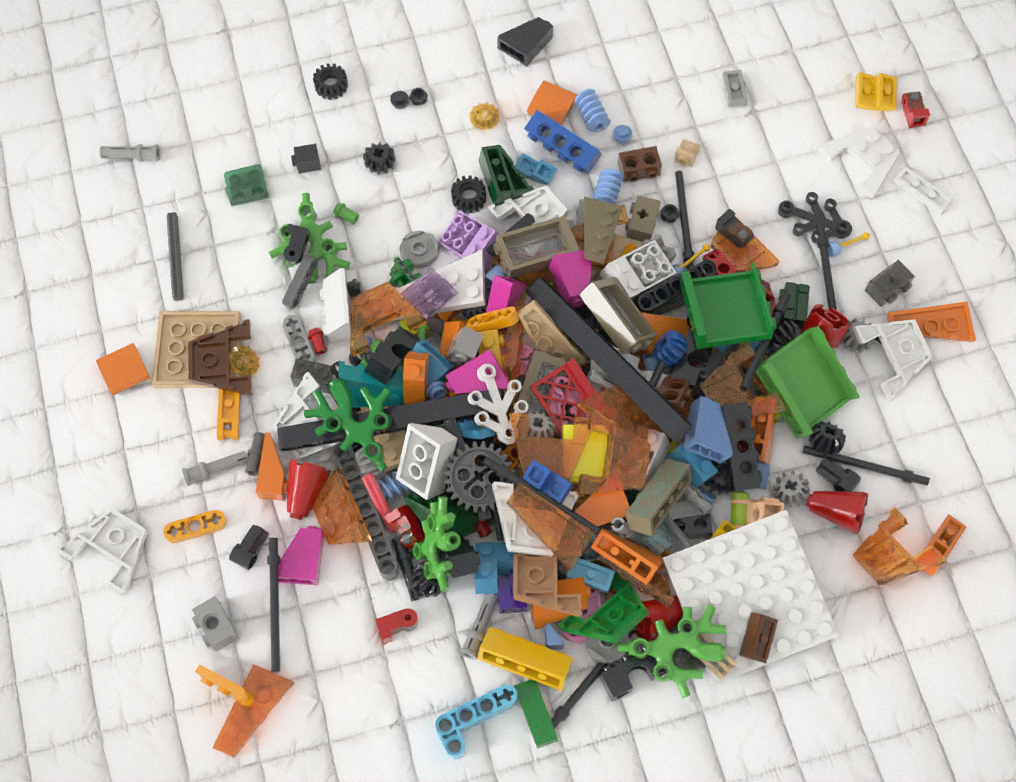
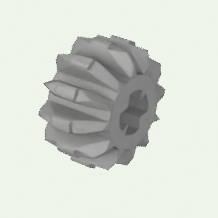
M857 318L853 319L852 322L848 321L847 324L851 326L842 339V342H846L844 348L851 347V352L857 349L859 353L863 352L864 349L869 350L876 338L860 345L852 328L859 325H871L872 323L865 324V319L859 322Z
M536 410L532 414L528 411L526 416H522L519 423L518 431L521 434V441L528 440V446L531 443H534L536 447L540 443L546 446L548 441H551L554 436L555 424L552 423V417H546L545 412L539 414Z
M363 447L356 451V461L363 476L373 473L375 479L378 480L385 475V470L379 471L376 464L372 463L364 455ZM373 447L372 452L376 454L377 449Z
M792 470L791 475L788 476L786 472H783V478H776L777 484L773 485V490L776 491L774 494L775 498L780 499V502L784 504L788 502V506L791 508L793 503L800 506V500L807 501L808 497L806 494L810 493V488L807 487L809 481L803 479L802 473L795 476V471Z

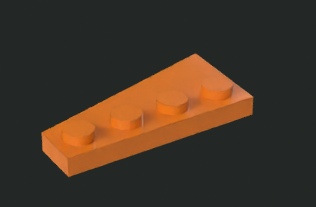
M968 302L894 311L886 314L888 323L915 319L923 337L967 342L976 341Z

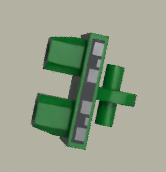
M397 257L394 258V266L389 273L392 277L389 280V284L391 287L399 286L400 288L424 276L421 273L414 275L411 273L414 269V264L410 258L401 260Z

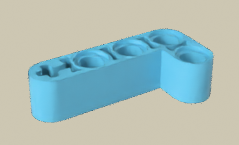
M503 685L440 715L436 719L435 728L448 757L456 760L465 754L466 747L461 732L493 718L516 705L517 691L513 686ZM507 693L508 695H512L511 701L503 699V694ZM494 697H497V701H499L500 707H497V702ZM484 702H490L493 705L492 710L489 712H484L480 707ZM463 712H470L473 715L472 719L468 722L462 721L460 716ZM442 722H450L452 728L447 732L441 731L439 727ZM453 742H458L462 746L461 750L457 753H452L449 750V746Z

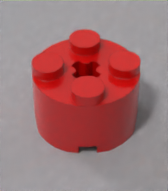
M822 304L814 305L802 326L801 333L806 329L819 326L820 330L824 332L830 347L837 348L851 326L847 324V317L834 308L830 307L827 310L823 308L824 305Z

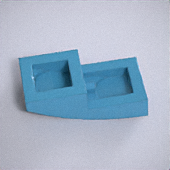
M524 153L521 154L515 164V168L522 172L525 178L545 185H549L557 171V168L542 159L538 162Z
M475 419L457 421L463 437L483 439L496 435L493 430L487 427H479Z

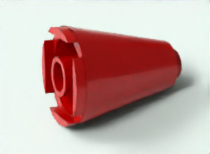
M291 459L288 472L286 512L290 513V518L302 520L303 517H308L331 474V470H326L325 467L308 462L300 464L297 463L298 460Z
M814 491L813 494L808 495L806 506L809 507L810 512L858 535L865 516L864 511L868 502V493Z
M677 595L641 601L648 615L636 625L635 635L646 641H653L658 637L655 626L656 621L663 620L668 632L678 625L680 620L683 619V610Z

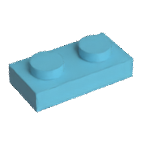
M573 556L566 579L583 577L585 586L589 585L591 588L608 593L615 571Z

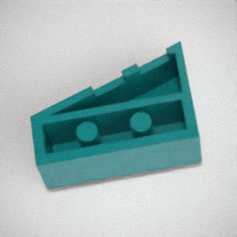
M339 360V378L345 381L351 392L353 408L368 407L359 390L364 386L368 387L373 397H378L385 387L392 392L383 406L404 405L403 372L397 371L385 385L364 372L366 369L365 365L358 364L356 367L346 365L345 361Z

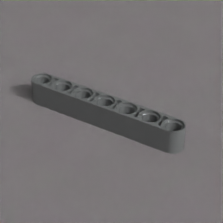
M340 443L334 449V456L381 577L387 581L394 580L399 575V567L374 502L362 480L363 474L358 467L352 447L347 451L349 453L348 457L340 458V455L345 453L340 448L342 444ZM350 471L357 472L352 477L347 476V473ZM357 489L364 490L361 495H354V492ZM364 508L372 509L368 514L361 513ZM376 526L379 528L376 533L368 532L371 527ZM381 545L387 547L382 553L376 552L377 547ZM386 565L394 566L391 572H385L383 569Z

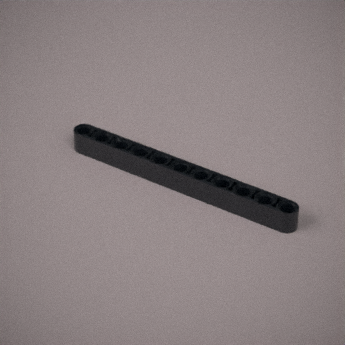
M538 276L525 291L532 300H535L551 319L672 440L679 443L693 428L692 424L544 278Z
M498 389L501 400H503L504 391L503 389ZM480 391L482 398L492 403L489 391ZM469 394L385 408L383 411L391 416L392 424L388 429L376 430L374 436L405 431L410 423L433 426L444 424L445 420L454 417L457 421L472 419L481 411L486 412L488 415L494 414L478 405L470 404L468 401ZM473 394L472 399L478 401V397ZM369 412L352 414L353 419L357 422H362L369 416ZM382 417L380 420L382 425L385 424L384 417ZM324 420L280 427L277 429L279 450L292 451L343 442L346 438V431L343 429L340 432H327L319 437L315 429L322 426ZM335 420L333 423L334 427H337L338 425L337 420Z

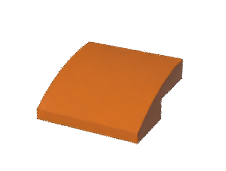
M543 80L526 112L533 115L538 110L558 124L563 125L568 112L572 110L578 94Z
M134 343L96 360L112 396L150 378Z

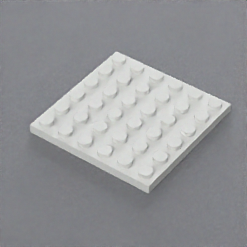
M787 510L662 558L682 610L683 607H692V618L695 621H699L707 605H711L716 608L711 623L726 625V634H706L715 643H721V646H726V653L737 664L722 680L705 665L712 685L839 636ZM751 612L760 613L778 620L766 664L739 655ZM721 659L726 666L730 664L726 660ZM709 661L720 673L723 671L715 661Z

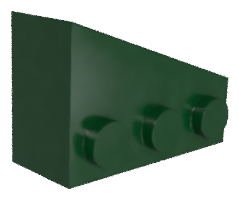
M500 144L481 147L478 161L493 205L504 204V201L507 199L515 200L523 197L522 194L535 190L532 185L529 186L525 181L522 172L515 168L514 162Z

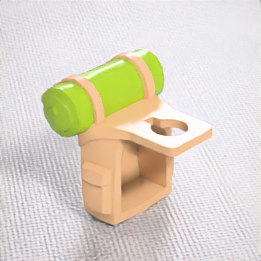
M745 491L731 493L730 523L737 528L784 511V503L780 502L779 499L762 497L760 500H754Z

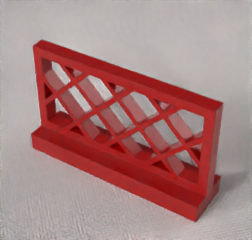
M574 358L529 386L548 417H552V423L555 424L560 435L563 419L575 421L574 425H577V422L589 425H607V438L621 430ZM565 372L568 377L567 385L555 383L558 373ZM542 383L551 385L549 397L541 395L536 387ZM554 386L566 389L564 400L552 397ZM569 390L578 392L580 395L578 403L567 401ZM551 401L563 403L561 415L552 413L550 410ZM566 404L577 406L575 418L564 416ZM580 408L589 409L591 412L590 421L578 419Z

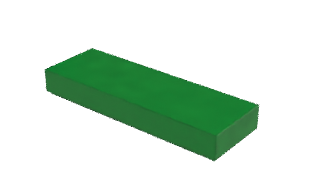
M528 680L514 685L536 748L557 742L558 737L537 682Z

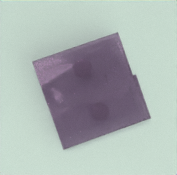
M432 267L401 293L402 297L426 320L430 319L458 294L455 288Z

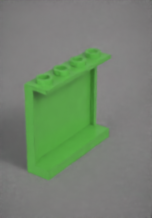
M819 326L803 331L760 362L756 371L771 398L777 400L776 406L795 438L808 437L813 433L811 429L815 424L825 420L848 401L860 397L855 385L850 381L845 368L840 364L835 351L830 347L824 332L820 330Z

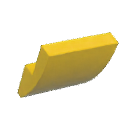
M859 72L856 75L855 107L875 111H895L897 107V77L883 73L872 76Z

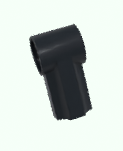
M828 456L822 460L815 470L833 484L835 491L852 492L861 482L860 476L855 471L844 469Z
M252 524L242 542L236 544L232 549L229 560L250 570L256 563L258 552L268 538L269 533L260 526Z

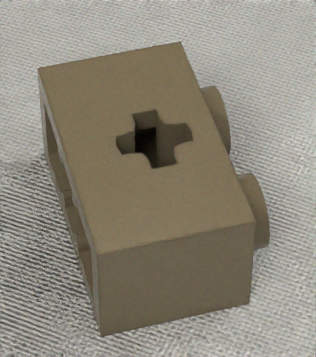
M637 196L636 203L632 202L629 212L632 214L631 219L627 218L625 230L628 231L627 238L641 242L645 239L651 240L659 212L660 200Z

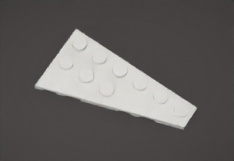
M480 250L366 303L365 321L369 325L422 316L426 311L436 314L486 305L483 251Z

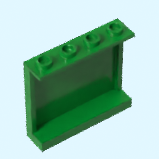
M751 262L750 271L691 279L689 271L681 272L680 286L697 349L772 339L773 330H776V320L774 317H771V304L769 301H766V288L764 285H761V272L756 269L754 262Z

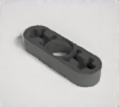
M310 253L303 257L282 300L284 306L293 310L299 304L318 265L319 259Z

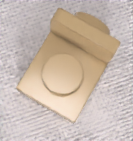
M682 139L679 148L676 150L674 161L681 165L692 167L701 145Z

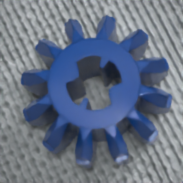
M669 330L655 344L653 349L654 357L657 361L664 362L668 366L678 363V360L686 353V348L688 347L687 339L680 332Z

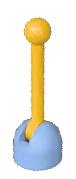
M864 232L862 236L841 244L838 241H830L828 247L829 257L833 258L839 255L842 247L860 240H868L870 238L869 233Z
M704 244L702 249L683 265H672L677 272L676 275L685 271V267L703 252L709 251L710 245Z

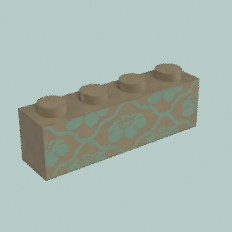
M666 458L662 465L658 466L654 476L647 481L645 488L641 493H638L634 503L626 510L625 518L627 519L629 530L653 536L691 483L690 464Z

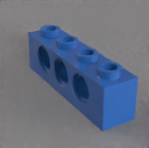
M536 110L524 128L530 140L535 143L537 140L543 143L542 147L550 153L555 151L558 153L557 157L566 163L569 160L574 164L573 167L581 173L585 171L589 174L602 155L597 148ZM545 130H551L547 137L542 136ZM566 140L564 146L558 147L559 141ZM576 150H581V154L578 157H573V153Z

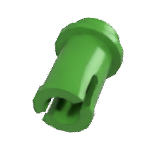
M338 203L333 210L337 218L341 217L352 225L359 219V214L347 208L344 203Z

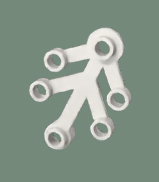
M483 364L477 370V376L479 380L486 382L492 403L482 398V394L479 391L471 392L468 395V401L470 404L478 405L497 416L499 423L489 419V415L484 411L477 413L474 419L476 424L484 425L496 432L501 443L510 445L518 439L519 433L516 426L521 415L528 410V403L524 400L516 402L514 404L515 411L508 421L506 412L515 393L521 390V383L518 380L510 381L507 384V391L503 400H501L494 379L496 370L491 364ZM486 368L491 371V375L485 373ZM512 383L516 384L517 390L512 389ZM473 394L478 397V401L472 399ZM518 404L524 406L523 411L518 408ZM479 415L484 416V422H481L479 420ZM506 430L511 432V437L506 435Z

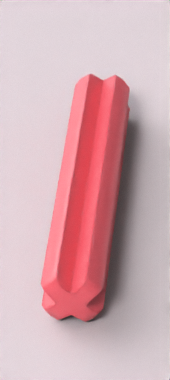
M373 473L364 475L362 480L389 533L396 531L393 524H388L384 516L392 511Z

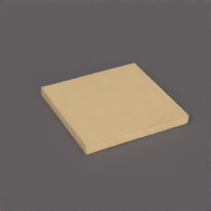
M160 311L152 387L213 388L190 383L188 379V342L212 332L215 334L223 331L225 327L239 325L241 323L240 311ZM239 340L230 341V377L236 376Z

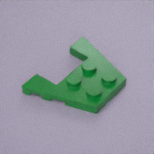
M619 569L614 573L609 587L616 592L613 597L587 620L570 615L557 625L563 632L616 644L648 615V612L622 570Z

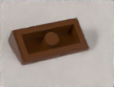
M751 612L739 655L766 664L778 620L760 613Z

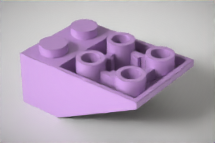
M460 210L438 240L441 246L461 259L482 250L484 253L485 274H487L499 257V255L492 257L486 250L496 240L499 233Z

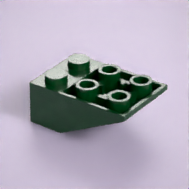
M444 490V493L428 500L414 491L403 496V500L421 522L427 520L428 515L431 514L430 503L438 502V497H447V513H453L455 520L453 528L445 531V533L455 532L462 539L478 530L479 517L477 513H474L473 507L471 506L468 511L465 510V503L459 507L457 505L459 498L456 500L451 499L454 494L452 492L447 493Z

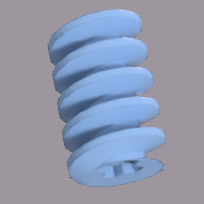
M586 89L576 96L575 105L578 107V111L581 113L587 129L591 132L601 131L610 125L611 120L607 118L608 114L604 112L605 109L601 106L602 103L598 100L599 97L595 94L596 91L594 89Z
M614 169L602 170L597 180L593 199L616 205L618 193L624 179L623 174Z
M396 471L392 472V479L388 475L384 476L385 483L380 479L377 480L386 501L389 497L394 502V494L403 497V489L410 493V488L396 479Z

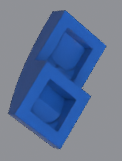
M534 459L522 477L526 482L543 491L559 503L564 502L574 484Z

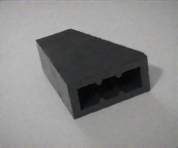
M540 17L534 18L499 34L497 37V49L523 65L528 66L553 38L554 26L549 21L543 20Z

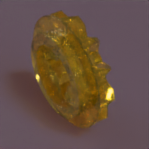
M479 102L477 106L472 107L470 112L471 123L479 129H490L500 119L499 109L494 104H488V102L485 104ZM486 111L487 115L483 120L482 114Z
M241 344L234 347L229 353L230 366L239 375H253L260 367V358L256 356V351L250 349V346L245 347ZM245 355H246V357H247L246 360L249 361V362L246 363V364L244 363V359H243V357H244Z

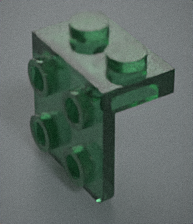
M260 164L224 173L227 187L226 193L231 207L269 198L263 169Z

